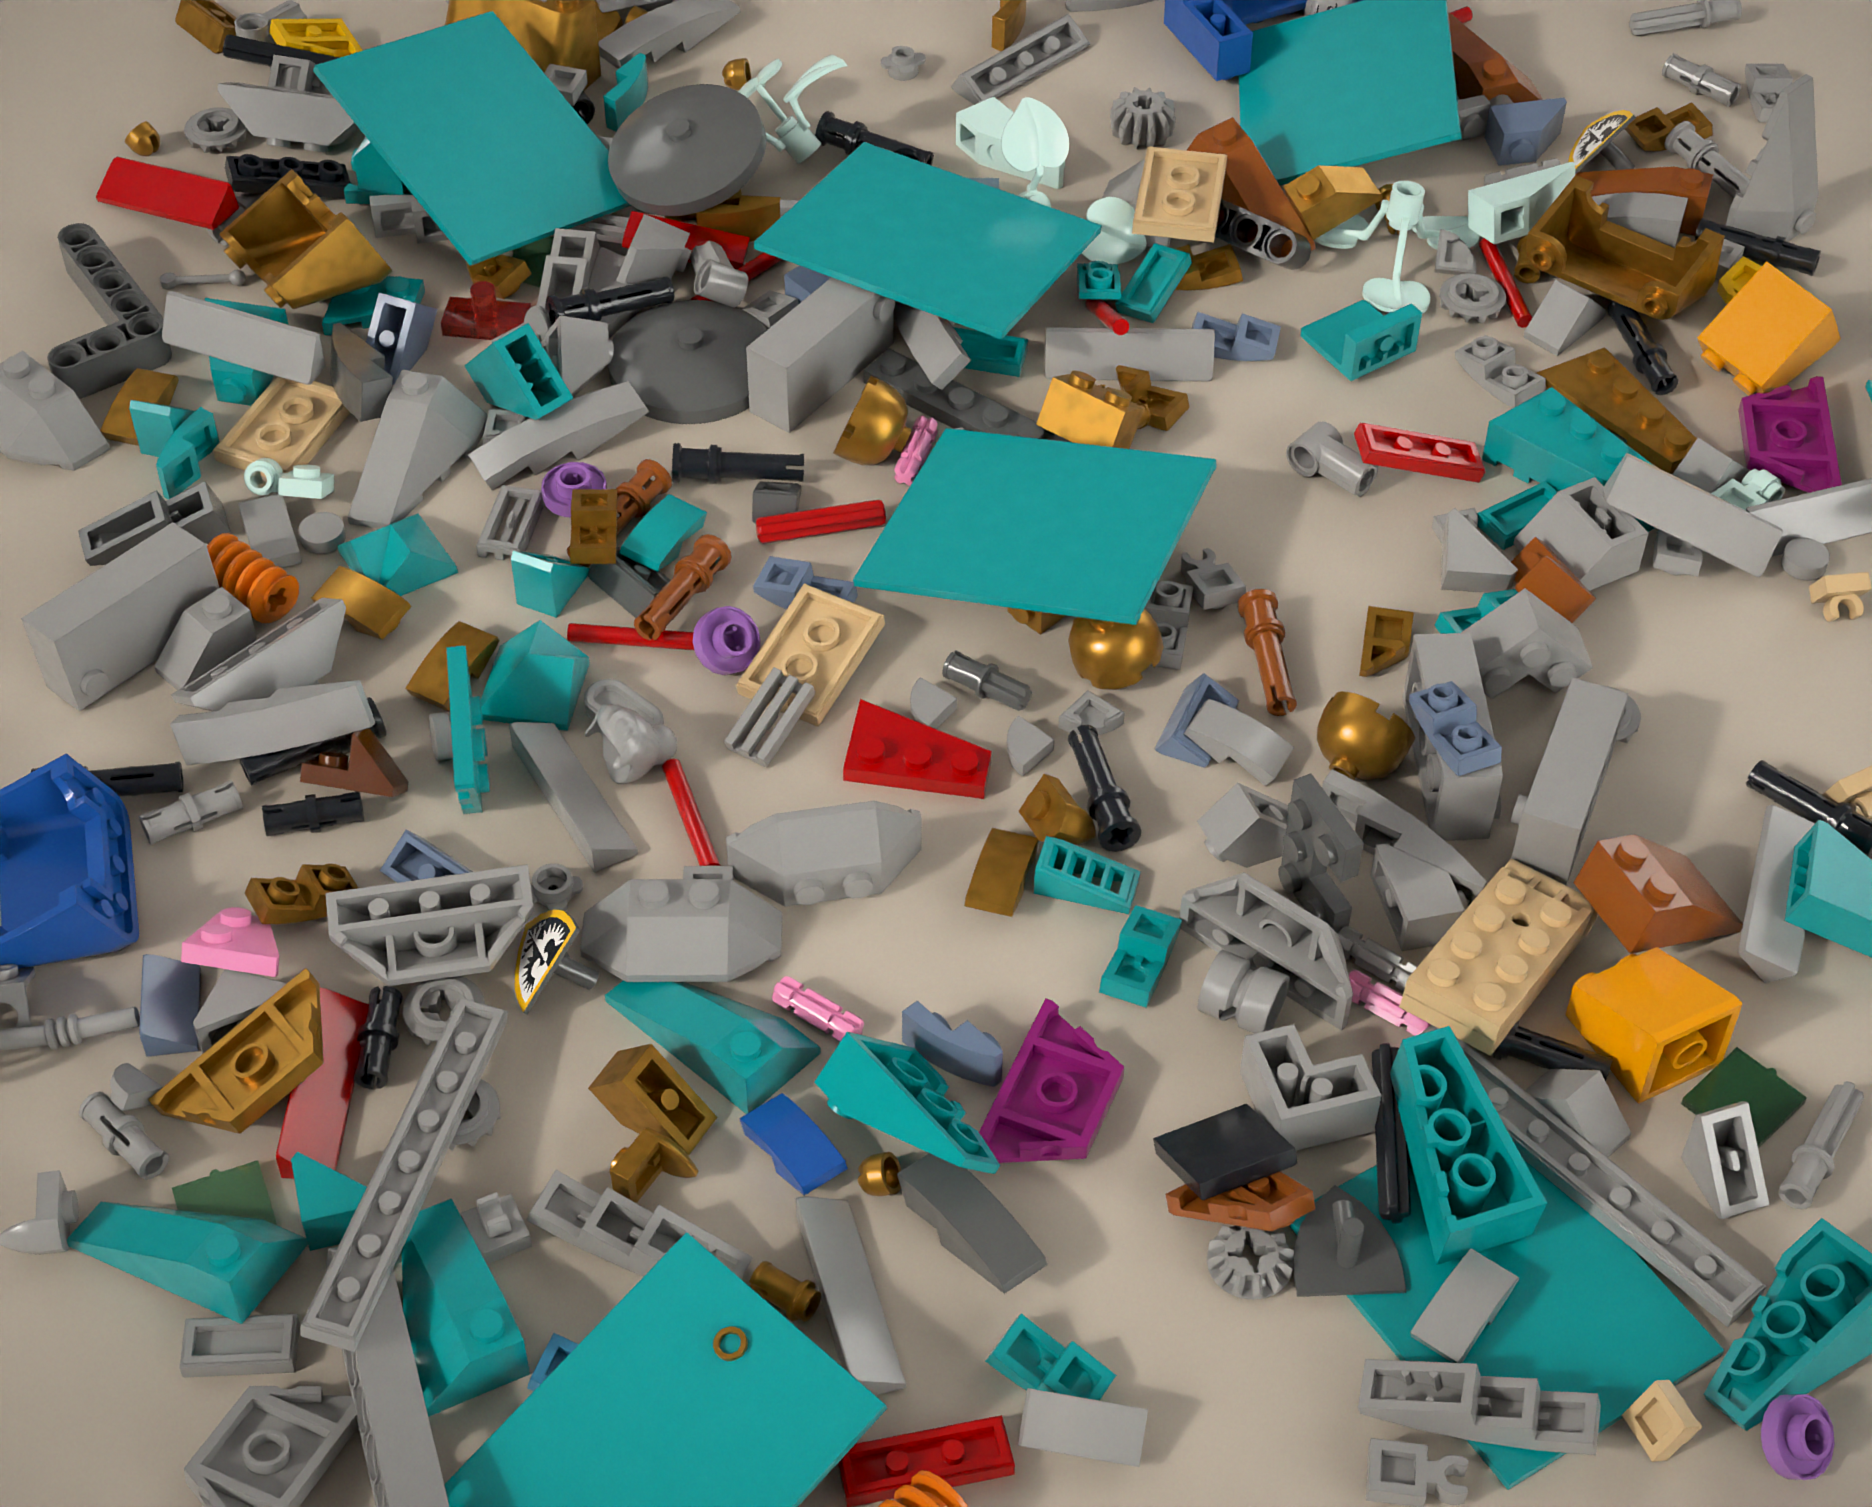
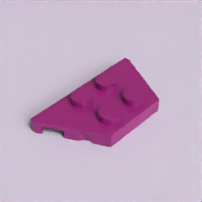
M1816 376L1810 378L1807 387L1793 391L1789 385L1774 388L1769 393H1757L1741 399L1738 413L1746 469H1757L1759 471L1765 469L1778 477L1782 483L1808 493L1842 485L1823 377Z
M1045 998L979 1133L999 1163L1086 1159L1123 1081L1124 1066L1108 1051L1098 1048L1094 1038L1081 1026L1074 1029L1059 1015V1006L1053 1000Z

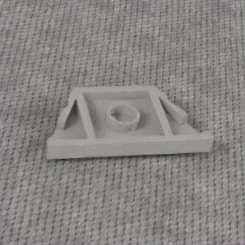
M249 1386L184 1467L186 1484L204 1507H299L358 1429L357 1413L352 1396L323 1395L322 1386H299L294 1389H281L278 1386Z

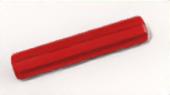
M876 499L764 516L756 519V534L759 542L764 544L881 526L886 522V511L882 500Z

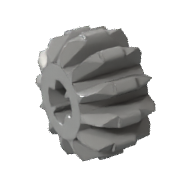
M1134 87L1132 93L1121 92L1119 99L1113 100L1110 114L1113 136L1120 138L1121 144H1134L1135 149L1139 146L1153 147L1154 143L1164 145L1167 138L1172 136L1176 123L1173 100L1165 97V92L1154 93L1150 87L1146 91H1140Z

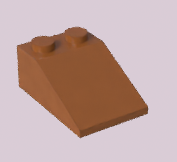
M1636 834L1598 840L1573 882L1630 954L1648 951L1655 947L1663 948L1738 933L1743 928L1741 920L1686 855Z

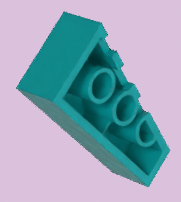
M1553 387L1489 421L1482 460L1493 466L1500 462L1514 469L1513 476L1527 484L1532 479L1539 483L1546 481L1557 492L1594 477L1604 486L1626 453L1651 464ZM1635 518L1647 532L1655 529V527Z
M1450 1026L1402 1039L1390 1071V1076L1436 1265L1464 1257L1471 1248L1480 1252L1532 1235L1547 1205V1201Z

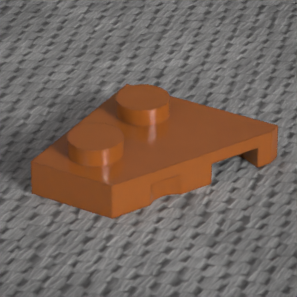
M1277 1172L1206 1200H1201L1186 1184L1165 1194L1168 1211L1172 1215L1266 1231L1287 1227L1299 1217L1315 1210L1313 1191L1282 1172Z

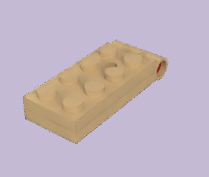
M1510 859L1504 867L1502 866L1408 977L1399 1008L1439 1029L1450 1026L1456 1038L1491 1056L1576 946L1587 936L1599 914L1582 893L1514 859Z

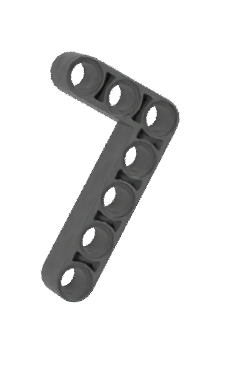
M75 223L62 228L57 238L66 271L107 324L103 328L52 348L48 353L47 360L51 373L74 390L79 399H82L126 381L137 368L151 371L165 365L172 357V350L170 344L164 343L162 339L164 321L162 315L97 232L90 225L84 223Z

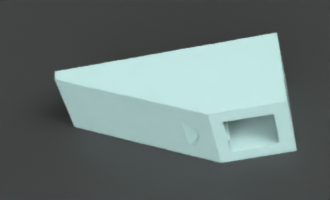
M993 96L956 113V145L980 165L1032 181L1036 168L1027 172L1016 170L1005 160L1002 154V132L1014 113L1010 108H1007ZM1065 161L1058 167H1043L1044 172L1039 183L1056 189L1062 188Z
M1565 163L1468 190V228L1493 244L1528 235V232L1575 176V163Z

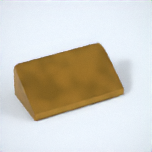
M214 0L180 1L175 18L176 24L213 53L219 54L223 52L226 35L236 36L234 24L236 17Z

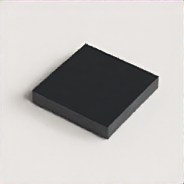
M1247 1103L1153 1138L1155 1152L1159 1158L1201 1200L1209 1199L1298 1164L1295 1147Z

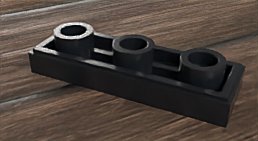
M244 154L240 157L226 156L224 167L228 183L232 186L234 192L264 194L291 169L299 175L304 184L318 197L345 199L344 188L349 183L351 184L346 165L334 160L311 162L300 161L293 157L268 159L252 154Z

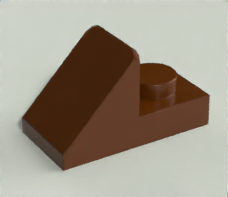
M368 728L353 733L350 758L342 753L321 752L319 758L302 763L300 782L388 797H394L407 792L409 783L380 741Z

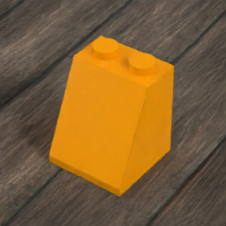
M1766 261L1697 339L1703 351L1700 355L1701 358L1714 370L1720 372L1724 368L1735 377L1732 379L1734 384L1750 396L1755 392L1769 393L1774 388L1787 385L1841 340L1832 309Z
M1655 947L1640 955H1627L1615 966L1598 974L1591 972L1579 978L1571 989L1572 992L1565 1015L1596 1053L1613 1057L1610 1070L1639 1104L1720 1066L1743 1003L1734 994L1658 947Z

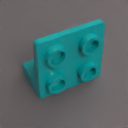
M1361 300L1302 327L1300 336L1346 378L1353 381L1415 352L1422 312L1411 303L1394 312L1382 315L1366 300Z

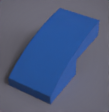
M783 1093L739 1118L744 1135L772 1157L776 1173L804 1196L848 1169L846 1161L827 1136L802 1109Z

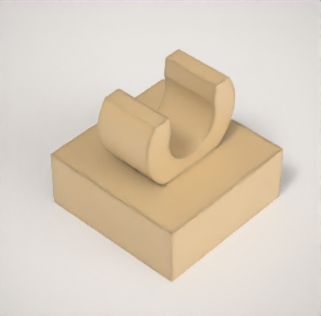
M1869 572L1826 575L1809 586L1811 604L1825 603L1823 614L1827 622L1839 618V603L1847 606L1850 620L1862 616L1864 607L1859 597L1871 590Z
M1872 765L1838 780L1822 795L1838 804L1850 802L1856 806L1857 813L1871 820Z
M1656 1380L1622 1414L1652 1462L1667 1461L1703 1427L1696 1420L1686 1405L1687 1402L1680 1396L1670 1380Z

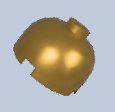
M871 375L833 454L860 465L880 463L890 455L893 449L901 453L912 429L905 426L908 409L904 398L895 388Z
M1145 608L1136 625L1076 617L1068 638L1072 662L1077 673L1082 679L1084 677L1090 680L1092 686L1099 689H1121L1136 684L1143 679L1141 672L1146 670L1151 663L1155 668L1160 662L1164 648L1157 623Z
M1344 691L1337 692L1334 698L1333 696L1323 710L1317 726V742L1323 756L1331 763L1329 769H1333L1353 780L1355 778L1364 780L1378 779L1394 772L1407 756L1416 739L1415 735L1407 723L1395 713L1392 714L1390 720L1377 713L1376 710L1380 704L1356 693Z

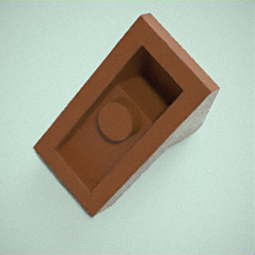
M1534 537L1511 561L1518 569L1514 580L1517 583L1515 590L1519 593L1526 588L1571 623L1596 600L1595 596L1554 552L1537 537Z

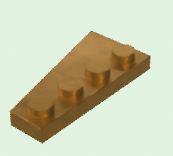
M1605 347L1536 373L1546 378V390L1553 387L1585 413L1596 419L1608 431L1627 440L1626 444L1667 473L1673 474L1697 440Z

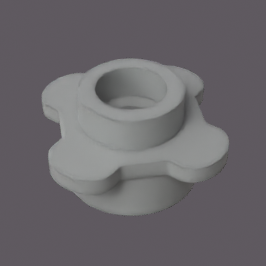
M896 46L892 48V53L888 57L881 59V66L884 69H888V74L893 79L907 81L918 75V65L924 64L926 57L923 53H914V50L910 47Z
M560 864L541 866L532 877L533 885H531L533 903L548 908V911L553 909L566 911L568 908L567 902L573 895L579 894L583 890L582 880L577 876H571L570 871Z

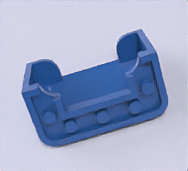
M67 753L0 789V965L16 964L18 969L111 953L120 951L139 939L128 811L123 801L110 787Z

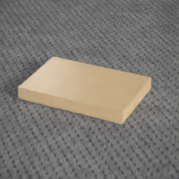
M1147 147L1134 213L1132 234L1214 243L1227 166V155Z
M277 376L213 449L215 460L246 470L247 466L260 458H270L281 466L283 473H288L293 470V466L307 465L350 412L338 398L333 386L313 381L310 385H305ZM261 472V476L266 477V475L263 472Z
M803 584L736 684L738 694L753 699L773 667L781 670L786 677L790 674L796 677L801 684L807 682L813 685L816 694L799 719L819 727L884 627V615ZM792 693L780 710L781 712H786L796 694Z

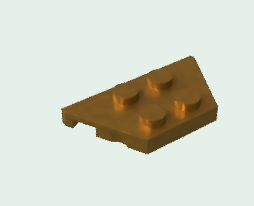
M305 968L148 1099L149 1102L164 1116L241 1134L324 1064L319 982Z

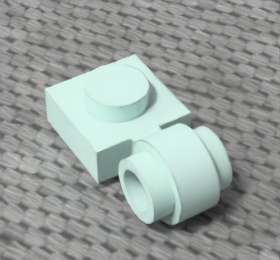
M260 458L249 464L244 472V481L247 488L257 495L279 492L281 496L322 499L334 492V474L320 473V467L315 465L293 466V470L283 473L281 466L273 459ZM261 472L266 475L267 482L262 479Z
M1752 469L1746 474L1741 483L1731 479L1711 494L1746 511L1747 507L1781 500L1785 488L1781 485V480L1767 470L1759 471Z

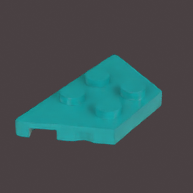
M466 645L446 647L455 791L458 792V800L463 814L482 813L481 793L490 792V781L487 763L479 764V761H485V756H488L485 728L476 729V725H483L480 696L472 697Z

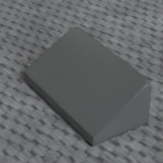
M616 547V564H591L588 577L636 618L648 607L663 587L669 583L670 579L662 572H657L620 554L621 547Z

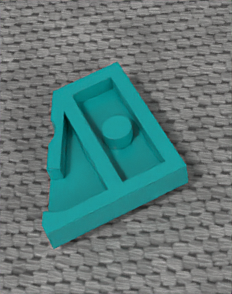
M387 276L380 283L332 297L322 320L324 335L331 336L333 324L337 323L345 325L361 321L363 329L370 328L379 292L421 304L425 294L423 279Z

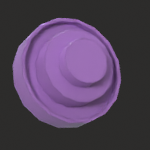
M584 462L561 464L548 471L543 478L541 486L542 498L546 508L551 512L571 518L572 489H607L606 479L603 472L593 465Z
M725 606L710 610L700 617L694 628L693 645L695 654L702 665L713 673L726 676L742 672L748 668L760 650L761 639L758 627L751 616L739 608Z
M1808 1394L1780 1395L1770 1403L1764 1413L1761 1427L1762 1448L1768 1463L1778 1475L1788 1480L1816 1479L1826 1471L1832 1460L1835 1444L1834 1431L1828 1411L1819 1400Z

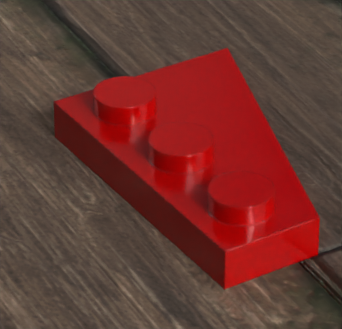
M860 699L844 762L843 781L984 799L991 768L992 751Z

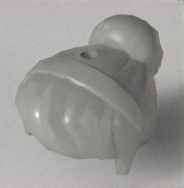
M618 704L602 705L600 711H598L585 732V737H589L597 732L601 733L603 738V758L606 761V767L611 779L617 784H626L639 780L654 765H662L665 761L671 759L677 751V738L670 728L663 724H650L648 720L636 711Z

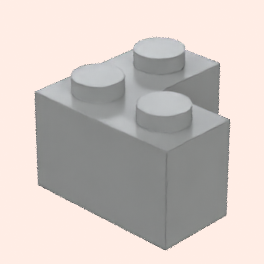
M1526 588L1461 632L1471 633L1484 694L1491 699L1509 689L1528 674L1557 693L1570 684L1572 677L1578 679L1593 669L1578 627Z
M1294 1024L1245 1036L1240 1074L1254 1107L1267 1123L1295 1147L1296 1151L1374 1132L1381 1093L1362 1054L1312 1065Z

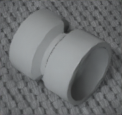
M1221 950L1216 955L1205 977L1198 999V1011L1222 1021H1227L1232 1016L1236 1017L1238 1027L1251 1033L1271 1030L1283 1007L1290 978L1288 975L1265 966H1261L1255 971L1251 970L1248 959Z

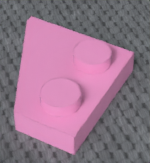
M239 907L223 909L182 942L181 962L271 977L278 975L279 953L271 924H262L258 916L251 915V911Z

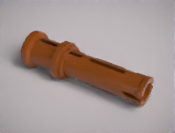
M651 459L641 461L637 466V473L628 482H623L616 488L617 513L620 515V517H617V535L633 518L645 516L651 508L650 503L659 494L667 493L670 490L672 479L667 470L658 462ZM652 476H655L654 481L650 479ZM570 546L567 548V554H568L569 557H570ZM580 564V565L589 567L591 564Z
M710 534L701 535L696 540L693 547L694 551L690 555L682 557L676 563L673 578L656 595L648 607L635 618L634 627L639 635L647 640H651V638L656 640L694 594L705 592L712 585L713 575L717 571L724 570L730 564L732 558L731 551L723 540Z
M1254 589L1242 595L1237 603L1238 612L1245 619L1246 623L1244 639L1246 644L1255 651L1268 712L1275 716H1284L1287 714L1283 700L1286 701L1290 712L1294 711L1297 706L1281 645L1285 638V628L1283 623L1277 619L1278 599L1275 593L1267 589Z

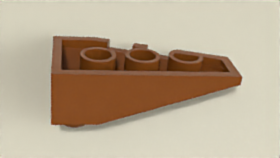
M1448 13L1456 89L1460 100L1485 95L1490 101L1492 98L1503 94L1508 95L1513 103L1543 100L1531 79L1451 13Z
M1233 117L1198 133L1187 151L1227 155L1221 199L1303 235L1309 241L1311 251L1316 249L1315 242L1255 144ZM1223 210L1219 211L1217 226L1223 221ZM1257 224L1248 231V242H1251L1257 236ZM1288 240L1282 246V257H1286L1291 252L1292 240Z
M1675 166L1590 171L1575 174L1594 182L1593 189L1590 191L1592 197L1614 193L1638 192L1688 198L1679 233L1695 236L1698 225L1703 218L1714 174L1704 173L1697 169H1684Z

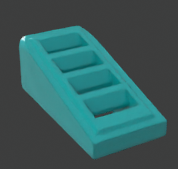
M1046 836L1035 868L1034 894L1130 914L1141 871L1067 841ZM1073 873L1082 874L1081 878L1073 876ZM1093 877L1101 878L1100 886L1092 884ZM1113 881L1121 883L1118 894L1110 891Z

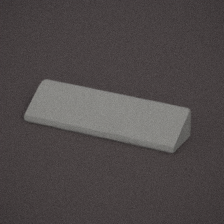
M1067 14L960 74L951 88L974 105L993 96L997 99L1090 45V42L1071 16Z
M174 291L167 293L162 329L164 343L305 385L312 384L326 367L320 334Z
M1046 327L1045 377L1052 380L1054 376L1071 374V371L1075 370L1087 373L1096 380H1118L1116 367L1122 365L1149 371L1151 381H1212L1215 330L1129 328L1125 335H1117L1110 328Z
M1629 453L1625 454L1603 487L1604 499L1608 505L1759 578L1766 570L1783 533L1782 528Z
M1872 478L1747 507L1746 511L1782 528L1783 533L1772 556L1783 554L1787 543L1797 538H1810L1822 544H1827L1872 533Z
M530 722L509 724L513 748L594 873L637 855V847L554 723Z
M1775 805L1767 806L1765 810L1738 948V954L1764 983L1792 977L1797 974L1799 969L1805 929L1784 920L1794 846L1815 824Z
M809 1196L796 1198L798 1224L818 1290L821 1292V1300L841 1366L875 1396L906 1388V1382L849 1201Z

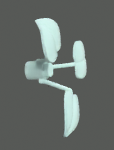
M828 55L812 65L784 96L783 100L785 103L790 101L797 120L793 115L787 118L764 88L766 81L773 77L782 67L780 59H775L766 65L757 77L750 79L738 91L747 98L756 90L782 122L775 130L779 137L775 138L766 133V141L774 145L779 152L785 148L797 164L807 159L821 145V142L809 129L811 125L805 119L797 99L803 89L816 79L835 69L847 67L844 60L835 55Z
M1025 97L1020 101L1017 109L1004 127L1001 137V150L1005 160L1014 169L1027 172L1036 168L1031 183L1027 185V191L1020 193L1018 196L1051 207L1049 198L1044 193L1037 191V186L1043 176V167H1058L1065 161L1069 150V137L1063 122L1052 109L1038 100ZM1105 197L1093 202L1088 208L1086 220L1102 225L1101 233L1081 254L1090 261H1104L1108 264L1125 263L1140 255L1145 250L1147 242L1144 235L1132 234L1135 213L1133 207L1128 202L1117 197Z
M1395 182L1392 186L1390 200H1382L1381 208L1370 224L1363 217L1355 215L1314 240L1321 245L1332 248H1353L1356 246L1358 239L1368 240L1386 215L1390 227L1400 231L1393 280L1373 278L1365 282L1362 290L1364 300L1374 308L1385 312H1394L1412 303L1423 314L1427 311L1430 304V293L1423 284L1415 281L1400 280L1408 230L1412 229L1420 239H1427L1429 246L1434 249L1438 248L1440 229L1450 231L1459 236L1470 250L1477 246L1480 237L1479 234L1468 228V216L1423 217L1424 204L1422 203L1425 190L1415 182Z

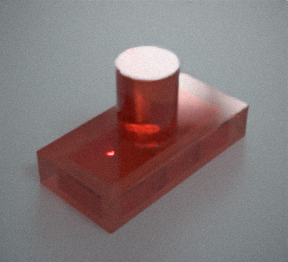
M476 282L470 287L471 298L449 297L440 323L442 336L493 340L524 323L525 315L531 308V303L499 301L496 299L495 286L491 282Z

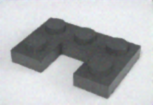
M1310 773L1293 781L1291 801L1288 804L1286 835L1283 836L1282 862L1278 869V875L1285 891L1289 894L1293 893L1303 909L1326 922L1336 933H1339L1344 926H1349L1352 906L1328 875L1327 866L1330 867L1340 882L1358 876L1364 843Z

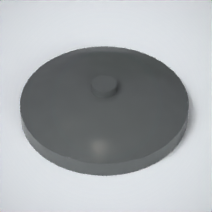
M696 84L675 88L648 100L632 112L621 124L613 137L609 149L608 165L610 174L621 196L629 204L643 212L660 216H682L697 213L722 203L748 183L758 170L764 157L766 132L754 104L736 90L713 84Z
M684 300L658 305L630 319L613 337V357L610 364H608L611 385L614 386L629 381L649 410V413L644 416L659 421L676 424H702L729 418L749 408L746 347L766 332L767 328L748 312L715 301Z

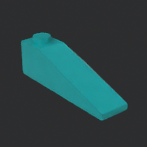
M452 1198L421 1210L402 1248L403 1312L429 1417L530 1375L524 1339L497 1282Z
M1823 1218L1817 1221L1782 1254L1774 1268L1777 1276L1765 1296L1759 1295L1751 1309L1754 1317L1742 1338L1733 1341L1704 1392L1706 1399L1745 1431L1763 1421V1416L1768 1406L1780 1395L1807 1394L1872 1354V1253Z

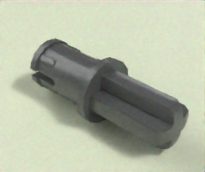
M957 650L951 652L944 663L943 677L974 690L975 695L981 699L988 696L1020 711L1026 708L1032 697V691L1027 684L999 672V667L993 663L988 665L982 664Z

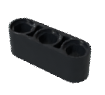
M1221 199L1219 211H1224V218L1221 224L1216 227V238L1286 269H1299L1307 263L1311 254V246L1303 235ZM1257 224V236L1254 240L1248 242V231ZM1288 240H1292L1291 252L1286 257H1282V246Z

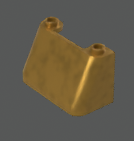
M449 0L445 25L493 11L543 72L546 71L549 64L586 70L587 85L583 91L601 77L595 0H547L545 2L540 0Z
M292 169L219 234L229 245L224 250V253L240 270L247 265L268 285L264 289L265 293L280 309L286 304L292 309H297L382 282L393 272L354 224L342 212L335 215L318 195L311 192L299 175Z
M1577 175L1573 177L1528 232L1526 254L1535 268L1660 320L1671 318L1704 297L1715 282L1725 237L1722 234L1705 228L1696 241L1691 242V238L1683 236L1676 245V248H1673L1607 220L1609 205L1602 202L1598 206L1590 194L1594 182Z

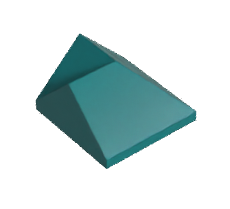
M419 513L338 545L340 555L351 570L378 582L399 596L458 573L456 564Z
M541 620L537 621L499 646L480 700L482 719L509 724L515 722L554 723L558 730L568 731L589 668V657Z

